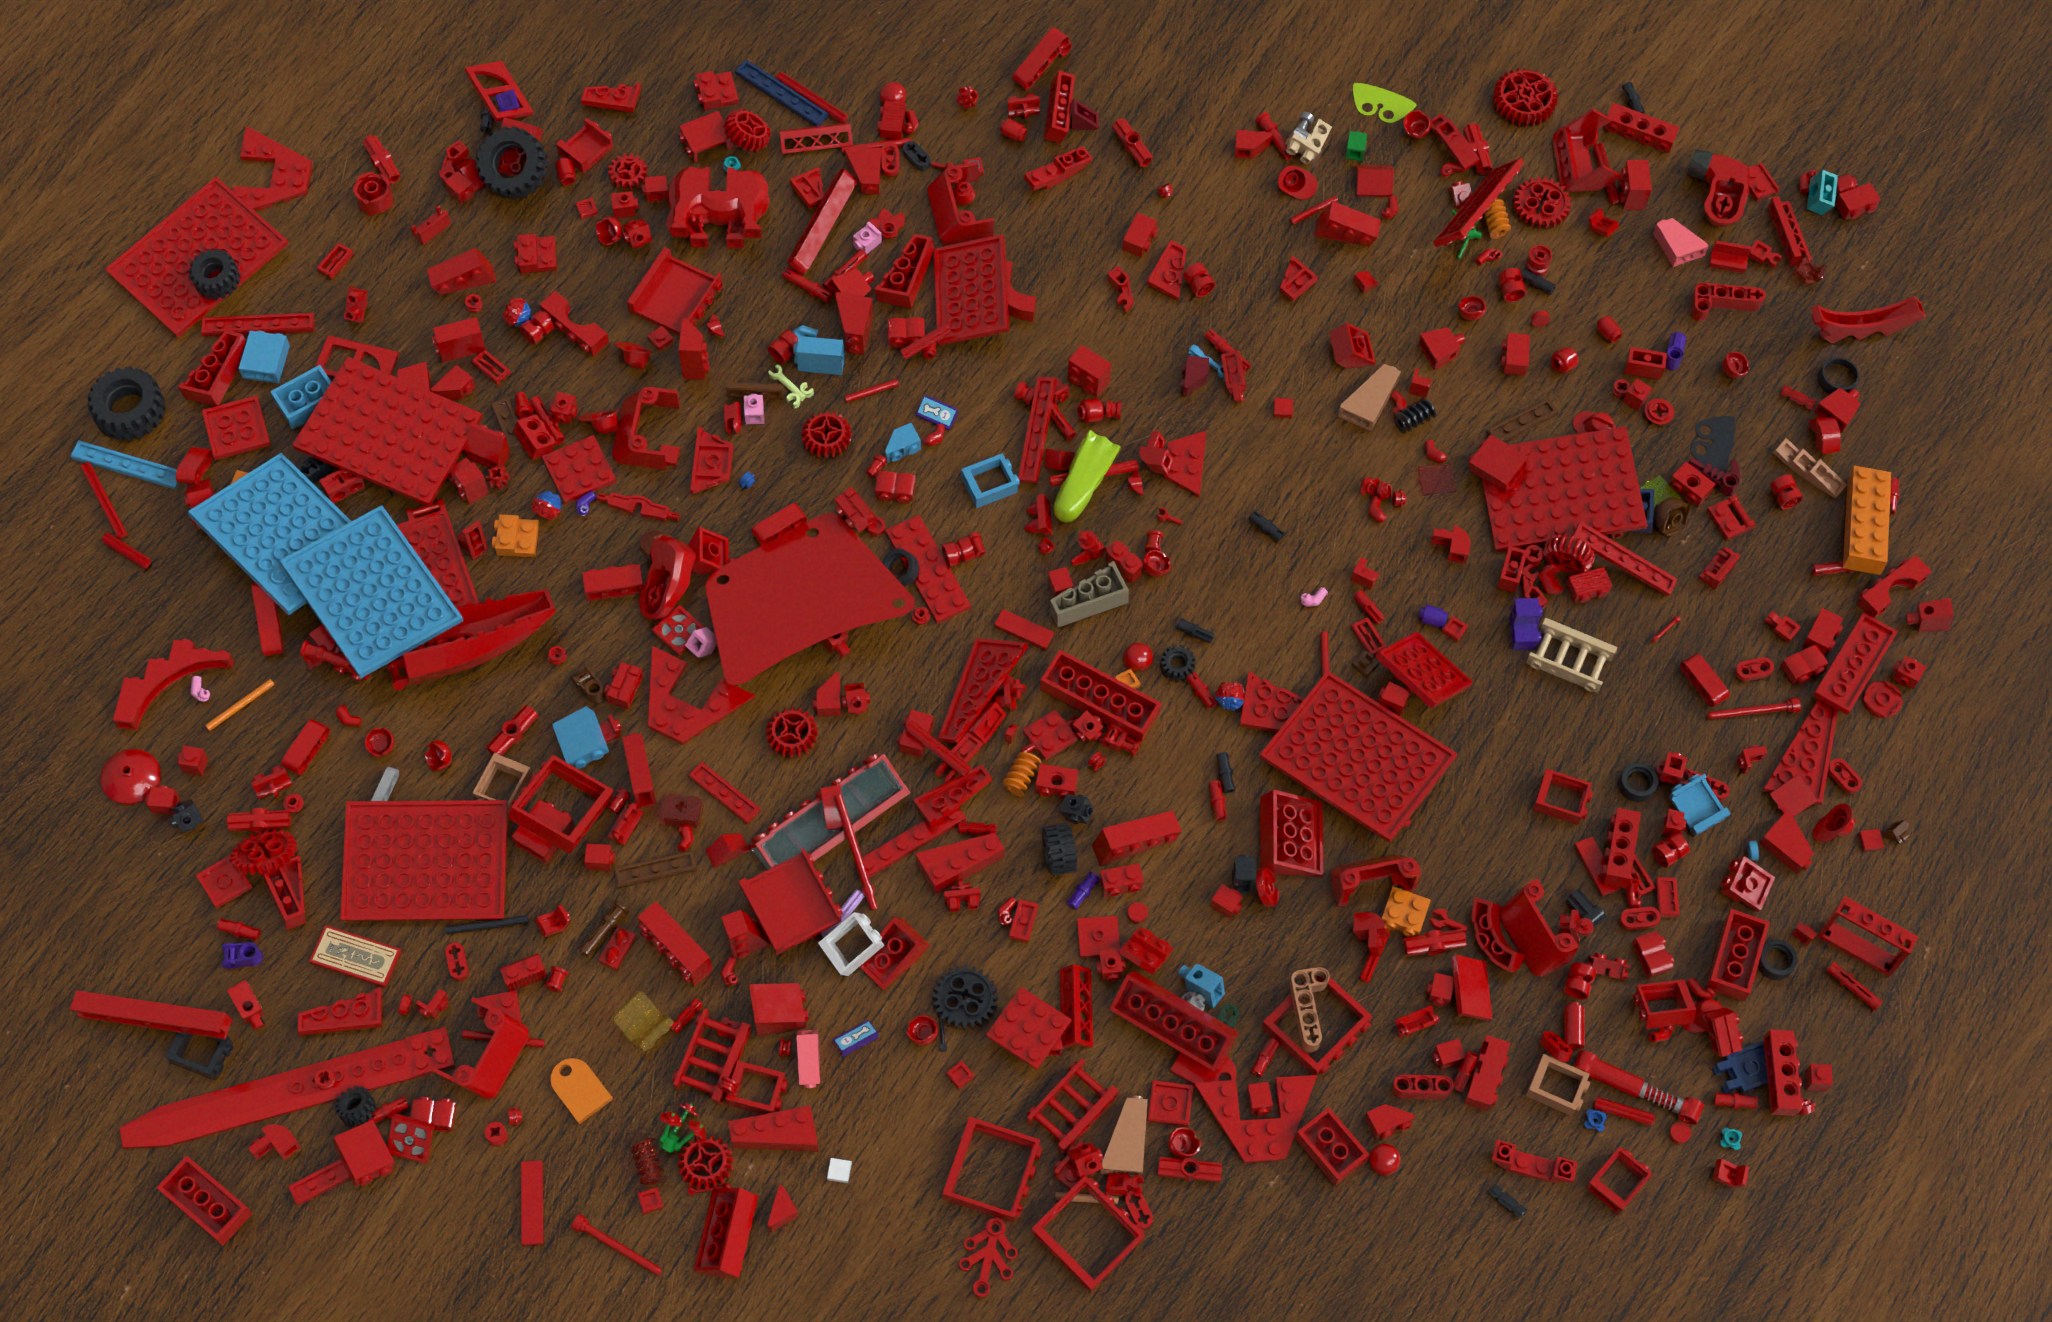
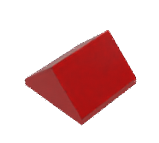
M1355 165L1356 196H1392L1394 169L1391 165Z

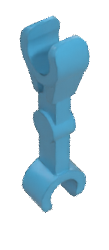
M1193 344L1189 348V356L1209 358V366L1217 371L1219 378H1225L1224 373L1221 372L1223 365H1218L1210 357L1205 356L1196 345Z

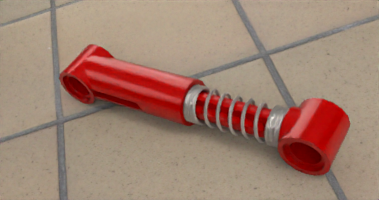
M1580 1050L1578 1052L1573 1067L1589 1073L1588 1078H1592L1635 1098L1638 1096L1642 1099L1644 1097L1648 1098V1101L1657 1102L1658 1106L1661 1104L1663 1108L1666 1106L1669 1110L1672 1109V1112L1677 1113L1678 1118L1682 1122L1690 1125L1698 1124L1704 1108V1104L1700 1100L1693 1097H1685L1684 1099L1678 1096L1674 1097L1673 1094L1664 1093L1663 1090H1658L1657 1087L1648 1086V1083L1644 1082L1645 1079L1598 1059L1595 1054L1589 1051Z

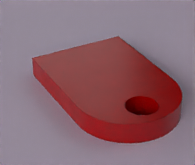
M1180 1052L1170 1069L1171 1073L1192 1085L1196 1082L1220 1081L1219 1076L1222 1074L1228 1075L1231 1080H1236L1237 1075L1236 1067L1229 1057H1226L1222 1067L1214 1072Z

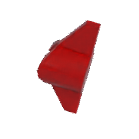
M716 314L712 315L710 322L707 323L709 334L724 337L725 334L719 319H717Z
M1139 470L1134 471L1133 475L1128 478V489L1134 490L1139 495H1144Z

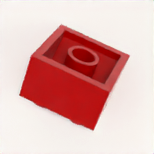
M1344 323L1329 332L1330 344L1335 355L1334 360L1338 365L1350 369L1376 364L1368 332L1349 323Z

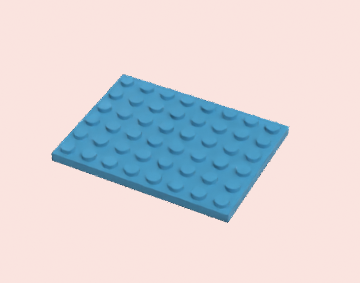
M282 453L188 511L189 516L287 615L305 605L307 601L280 564V560L352 522Z
M382 505L280 560V564L360 679L402 656L403 653L415 649L463 622L461 614Z

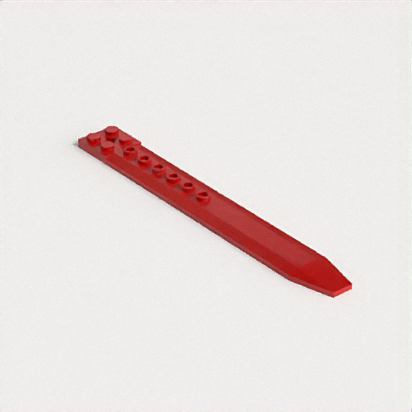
M447 1028L435 1029L406 1037L396 1042L159 1106L120 1127L123 1148L169 1147L335 1101L338 1096L342 1097L341 1093L343 1091L347 1093V1089L351 1088L353 1090L354 1086H358V1088L363 1086L364 1089L366 1088L368 1091L432 1074L434 1073L432 1071L434 1068L440 1071L454 1068L455 1062ZM429 1048L436 1049L432 1057L425 1054ZM327 1068L333 1072L335 1083L331 1088L321 1089L317 1085L315 1075L320 1069ZM328 1074L326 1077L324 1075L321 1077L322 1083L324 1081L327 1083L330 1080Z

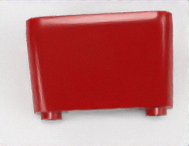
M1395 854L1338 865L1331 870L1330 882L1337 907L1348 904V897L1354 894L1355 888L1359 883L1390 877L1392 886L1399 885L1405 891L1414 892L1421 872L1418 863L1414 859Z
M1537 878L1526 884L1501 908L1500 922L1518 952L1526 955L1524 962L1530 972L1535 976L1542 977L1570 964L1579 946L1568 933H1561L1557 936H1554L1535 905V902L1542 899L1544 895L1543 886Z

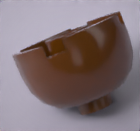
M1666 498L1657 503L1654 508V524L1667 536H1673L1680 531L1678 527L1681 524L1685 525L1687 523L1691 508L1687 503L1678 498Z

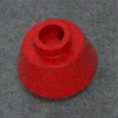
M959 182L952 189L955 201L959 205L970 204L975 199V190L968 182Z

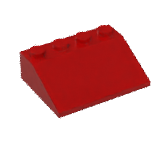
M1274 789L1260 797V868L1268 867L1276 875L1324 876L1323 802Z

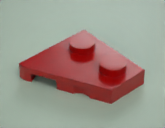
M819 167L790 179L789 182L808 208L819 205L824 196Z

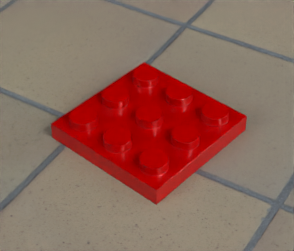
M257 395L202 410L215 460L271 446Z
M594 435L542 456V460L564 504L581 498L591 490L596 492L617 483L616 477Z
M1020 987L988 1031L986 1038L1037 1071L1072 1023V1019L1023 987Z

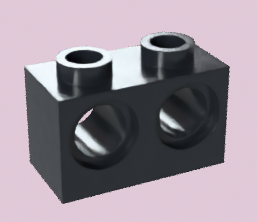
M1246 854L1235 857L1233 864L1232 888L1240 894H1253L1256 882V859Z

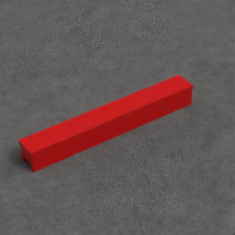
M77 990L69 1009L78 1012L76 1016L80 1018L226 1039L230 1025L233 1022L225 1012Z

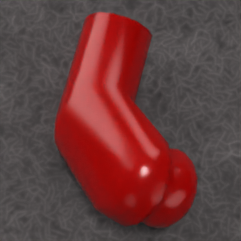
M909 110L906 112L909 122L906 126H903L906 134L914 133L919 126L914 111Z
M1810 170L1800 176L1799 186L1802 194L1809 192L1810 178L1817 174L1815 170Z
M1395 196L1388 198L1389 207L1381 211L1384 219H1391L1398 213L1397 198Z
M1485 249L1474 261L1478 266H1481L1485 261H1497L1502 257V252L1498 249Z
M1433 440L1424 442L1426 454L1430 460L1437 463L1446 461L1447 455L1435 449Z
M1374 496L1368 513L1375 521L1383 523L1386 520V514L1379 508L1381 499Z
M687 824L680 825L678 828L679 835L683 836L682 841L677 846L680 852H686L694 842L692 828Z
M1634 878L1630 879L1626 890L1627 903L1630 908H1640L1642 900L1635 898L1639 881Z

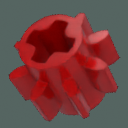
M970 86L958 89L960 93L956 95V100L960 106H963L964 109L976 106L975 102L978 100V93L975 89H971Z
M496 465L494 468L488 469L489 475L485 476V478L489 482L490 488L495 487L500 490L502 487L508 486L506 480H509L510 476L509 473H506L505 467L500 468Z

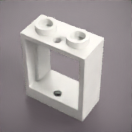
M854 912L818 942L840 975L849 976L884 946L881 941L882 936L877 930L872 929L869 925L871 921L865 914ZM859 923L873 944L848 963L835 943Z

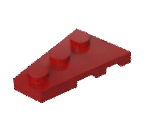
M635 83V86L625 87V84H620L619 87L609 88L608 86L585 87L581 98V105L634 113L641 91V83Z
M1171 240L1146 284L1178 301L1187 248Z

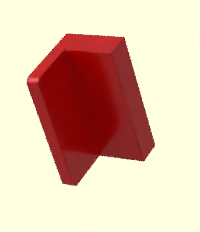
M1715 241L1710 254L1709 267L1745 273L1751 246Z
M989 701L967 732L972 733L973 736L986 744L1007 714L996 702Z

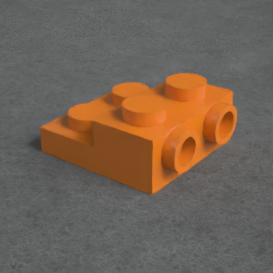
M499 515V520H495L494 523L497 537L492 538V548H495L497 555L535 557L539 520L519 519V515Z
M1393 886L1382 920L1388 930H1398L1408 937L1419 936L1431 900Z

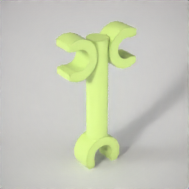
M780 365L775 366L778 373H773L771 370L768 371L771 379L779 380L792 392L786 398L787 402L796 400L793 403V408H798L800 401L813 396V388L805 391L807 383L804 382L799 390L782 374Z

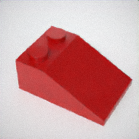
M892 918L880 933L884 946L860 966L883 990L911 967L930 946L903 918Z

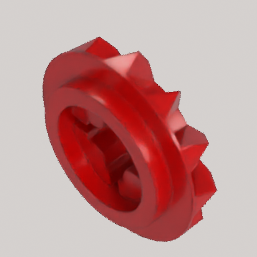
M1652 399L1646 404L1644 414H1646L1647 420H1650L1652 424L1668 425L1674 417V408L1664 399ZM1657 408L1660 411V413H1662L1661 417H1659L1658 413H1656Z

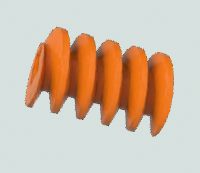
M1500 199L1491 203L1490 209L1484 212L1488 232L1492 239L1501 238L1511 230V225L1507 218L1508 214L1505 212L1504 201Z
M1027 752L1018 753L1017 759L1013 762L1014 765L1010 767V772L1006 775L1007 778L1003 780L1004 787L1019 797L1024 795L1021 790H1027V786L1024 783H1031L1028 777L1033 778L1035 776L1032 771L1038 770L1035 764H1041V760L1037 756Z

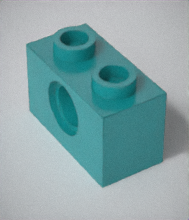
M1821 170L1810 178L1808 210L1823 215L1835 206L1838 175Z

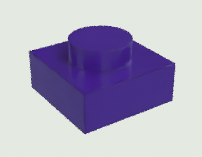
M514 89L495 95L501 112L520 107Z

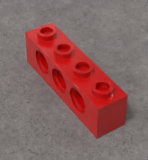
M1059 70L1051 81L1044 139L1060 144L1068 133L1075 75Z
M1616 103L1612 104L1607 115L1611 118V122L1603 126V129L1611 133L1624 136L1627 139L1635 140L1670 153L1680 128Z
M1617 808L1616 814L1611 815L1609 826H1612L1613 829L1609 831L1607 837L1610 847H1606L1604 859H1607V864H1603L1601 876H1605L1603 884L1628 888L1641 812Z
M1770 1029L1763 1036L1771 1115L1795 1116L1804 1106V1099L1801 1097L1800 1092L1802 1080L1798 1073L1800 1061L1796 1055L1797 1039L1794 1036V1031ZM1784 1089L1789 1092V1095L1784 1092Z

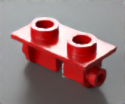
M633 802L630 805L626 804L607 837L625 845L644 811L637 809L638 805Z
M1596 952L1594 956L1589 955L1593 960L1592 962L1588 961L1587 965L1593 967L1598 974L1605 975L1606 968H1609L1608 976L1620 980L1623 978L1627 979L1628 971H1625L1626 967L1631 968L1630 965L1626 964L1627 960L1615 958L1614 961L1607 960V955Z
M1432 1005L1395 1019L1400 1038L1403 1036L1407 1037L1409 1034L1430 1025H1437V1022H1439V1017L1437 1014H1434Z

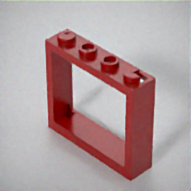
M552 755L548 762L542 763L540 772L533 774L528 787L524 786L519 793L520 797L512 801L508 808L510 810L508 819L571 854L611 802L614 790ZM551 773L597 799L569 836L523 810Z
M1844 896L1824 922L1817 938L1890 977L1911 953L1918 936ZM1845 909L1848 912L1847 914H1844L1842 911ZM1838 916H1841L1900 950L1894 956L1836 924L1834 921ZM1826 931L1831 933L1829 937L1825 935ZM1885 964L1890 965V970L1884 968Z
M1314 977L1317 982H1324L1322 977ZM1330 977L1326 988L1361 1020L1318 1063L1276 1026L1293 1008L1291 994L1263 1021L1261 1027L1267 1034L1276 1039L1280 1046L1307 1071L1317 1076L1320 1073L1323 1075L1331 1067L1329 1065L1333 1059L1337 1061L1344 1054L1343 1049L1347 1045L1351 1047L1358 1039L1356 1036L1360 1032L1365 1033L1372 1025L1370 1023L1372 1015Z
M969 1116L942 1193V1199L1014 1223L1015 1218H1020L1023 1205H1020L1022 1197L1026 1198L1030 1186L1027 1185L1029 1178L1033 1179L1036 1171V1166H1033L1035 1159H1040L1043 1150L1040 1147V1139ZM975 1131L1031 1149L1010 1212L954 1193Z
M1085 1175L1031 1228V1233L1091 1293L1144 1240L1145 1235L1137 1222L1133 1224L1128 1219L1129 1214L1122 1207L1118 1209L1113 1204L1114 1199L1107 1192L1103 1194L1098 1189L1099 1184L1092 1178L1088 1179ZM1084 1188L1134 1237L1095 1279L1044 1230Z

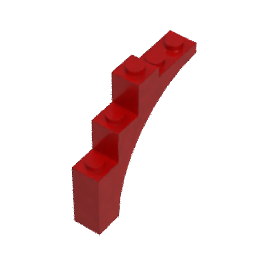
M1915 296L1886 307L1861 312H1837L1824 309L1819 305L1811 307L1813 323L1820 326L1821 330L1819 332L1823 340H1827L1831 344L1850 335L1861 340L1877 331L1888 336L1926 318L1922 303Z
M188 639L174 640L168 661L164 658L149 659L144 680L139 677L124 678L113 718L117 728L138 730L144 713L160 692L189 674L214 668H232L234 660L231 654L224 650H218L217 652L209 651L205 648L197 650L194 643Z

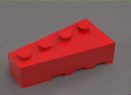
M991 833L915 853L916 864L933 892L937 894L958 883V879L962 878L963 880L1004 858L1005 848L997 835Z
M810 1105L728 1121L732 1146L735 1149L763 1148L819 1152Z

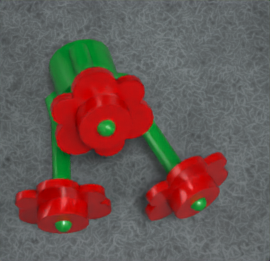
M685 1102L684 1105L678 1103L679 1106L685 1109L680 1118L674 1112L661 1113L659 1119L667 1124L659 1139V1145L667 1152L679 1151L694 1135L699 1136L702 1140L706 1139L705 1127L698 1121L690 1120L688 1126L692 1132L679 1141L680 1136L677 1134V1131L688 1113L690 1112L698 1117V1114L694 1112L696 1108L693 1107L692 1103ZM674 1125L673 1131L669 1132L670 1127Z

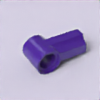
M1681 332L1670 334L1665 366L1669 370L1678 369L1684 356L1686 336Z

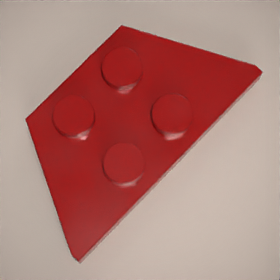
M698 427L690 488L691 494L726 483L731 478L734 445L726 440H721L715 434L711 435L705 432L701 427Z
M1206 431L1173 440L1167 444V450L1173 457V461L1168 474H1164V479L1177 484L1183 490L1186 488L1193 492L1195 497L1199 498Z

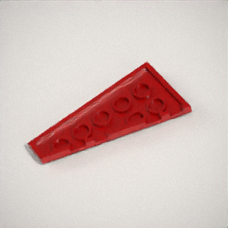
M975 638L938 736L941 742L958 744L1029 647L1027 643Z
M1249 671L1240 726L1277 733L1304 698L1284 688H1279L1271 684L1270 681L1263 680Z
M1819 699L1817 700L1763 789L1764 792L1771 793L1799 774L1805 784L1810 786V791L1817 799L1813 804L1821 806L1838 715L1837 709Z

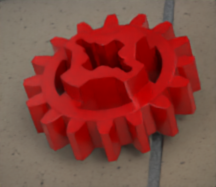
M624 153L622 158L619 155L617 156V161L611 160L612 165L608 166L609 178H611V183H616L617 188L622 186L623 190L626 187L632 190L634 185L637 188L639 187V182L644 184V178L647 177L648 170L645 160H640L639 155L634 157L633 153L630 156Z

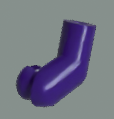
M592 490L577 500L576 511L581 516H585L588 513L589 503L597 498Z

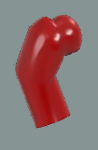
M1448 162L1440 169L1442 177H1448L1454 172L1464 173V169L1459 163Z
M1397 390L1391 393L1390 397L1396 402V407L1393 408L1394 413L1400 412L1403 408L1407 407L1406 400Z
M937 424L934 433L923 437L924 445L934 446L941 443L945 426Z
M340 705L336 709V716L343 725L361 726L362 717L351 716L347 706Z
M1010 897L998 908V918L1003 925H1008L1012 922L1010 910L1018 904L1013 897Z
M733 957L727 958L720 972L724 983L728 986H734L738 982V977L733 972L737 960Z
M1690 978L1686 982L1691 991L1705 1000L1713 999L1712 997L1716 995V991L1711 986L1705 990L1695 978Z
M1675 1025L1659 1027L1657 1032L1649 1034V1040L1653 1043L1668 1040Z

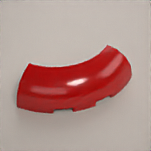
M1475 897L1472 908V922L1474 923L1475 937L1479 946L1496 965L1507 971L1516 972L1526 955L1513 949L1504 938L1500 927L1501 905Z

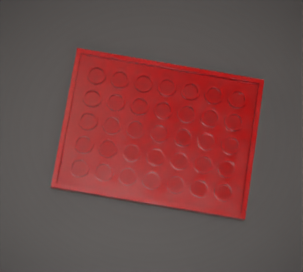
M215 177L105 268V270L179 338L224 300L221 297L218 300H214L213 297L207 299L206 296H201L196 290L189 276L190 263L195 261L194 257L196 255L200 256V252L204 251L205 253L208 249H212V251L219 249L220 252L222 250L226 251L227 254L232 256L241 276L239 278L240 284H236L239 287L289 245V242L220 179ZM214 271L207 278L217 277L222 271Z
M347 357L292 446L297 451L430 507L465 448L471 423L479 425L483 415L478 411Z
M1626 426L1510 445L1511 447L1528 456V466L1506 493L1482 479L1496 552L1507 551L1509 546L1520 549L1530 545H1545L1549 538L1558 534L1562 536L1566 534L1572 537L1580 521L1603 535L1647 529L1646 516Z
M1327 671L1260 753L1259 758L1390 843L1456 759L1457 753Z
M346 801L341 921L504 919L508 801Z

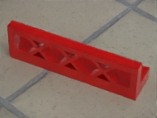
M849 122L779 130L782 154L853 145ZM840 132H848L849 142L841 143L836 137ZM823 134H828L832 138L828 144L823 145L818 141ZM810 136L815 141L811 146L806 147L801 143L804 137ZM792 138L797 142L793 148L785 149L784 139Z
M1779 196L1772 197L1768 209L1790 267L1811 263L1812 258L1790 201L1781 202ZM1785 207H1786L1787 212H1788L1787 215H1786V213H1785V211H1784V208H1785ZM1801 253L1804 254L1805 258L1800 259Z
M1076 964L1060 969V1010L1062 1014L1072 1019V1023L1061 1037L1064 1048H1070L1075 1045L1086 1048L1093 1047L1091 969ZM1080 973H1084V983L1080 979ZM1081 991H1082V993H1083L1084 996H1085V1001H1084V1002L1082 1001V999H1081V997H1080V992H1081ZM1081 1011L1085 1015V1021L1081 1018ZM1082 1030L1086 1035V1041L1081 1040Z

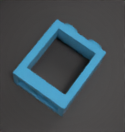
M1003 453L961 469V479L976 508L1018 493L1019 479L1016 474L1013 475L1009 459H1005ZM1001 466L1009 483L981 493L973 476Z

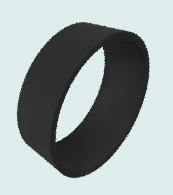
M1832 358L1819 370L1817 376L1818 383L1829 395L1839 388L1848 393L1851 389L1856 390L1859 370L1852 361L1846 358ZM1831 364L1843 365L1853 372L1856 382L1849 387H1837L1827 380L1825 367Z

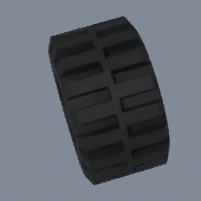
M208 249L205 253L204 251L200 252V256L196 255L194 257L195 261L190 263L189 276L200 295L206 296L207 299L213 297L214 300H218L219 297L224 299L227 294H233L232 290L238 288L236 284H240L239 278L241 276L232 256L224 250L220 252L219 249L214 251ZM214 271H222L217 277L207 278Z
M1066 822L1044 826L1041 836L1049 873L1055 876L1076 872L1078 866L1077 852L1069 824Z

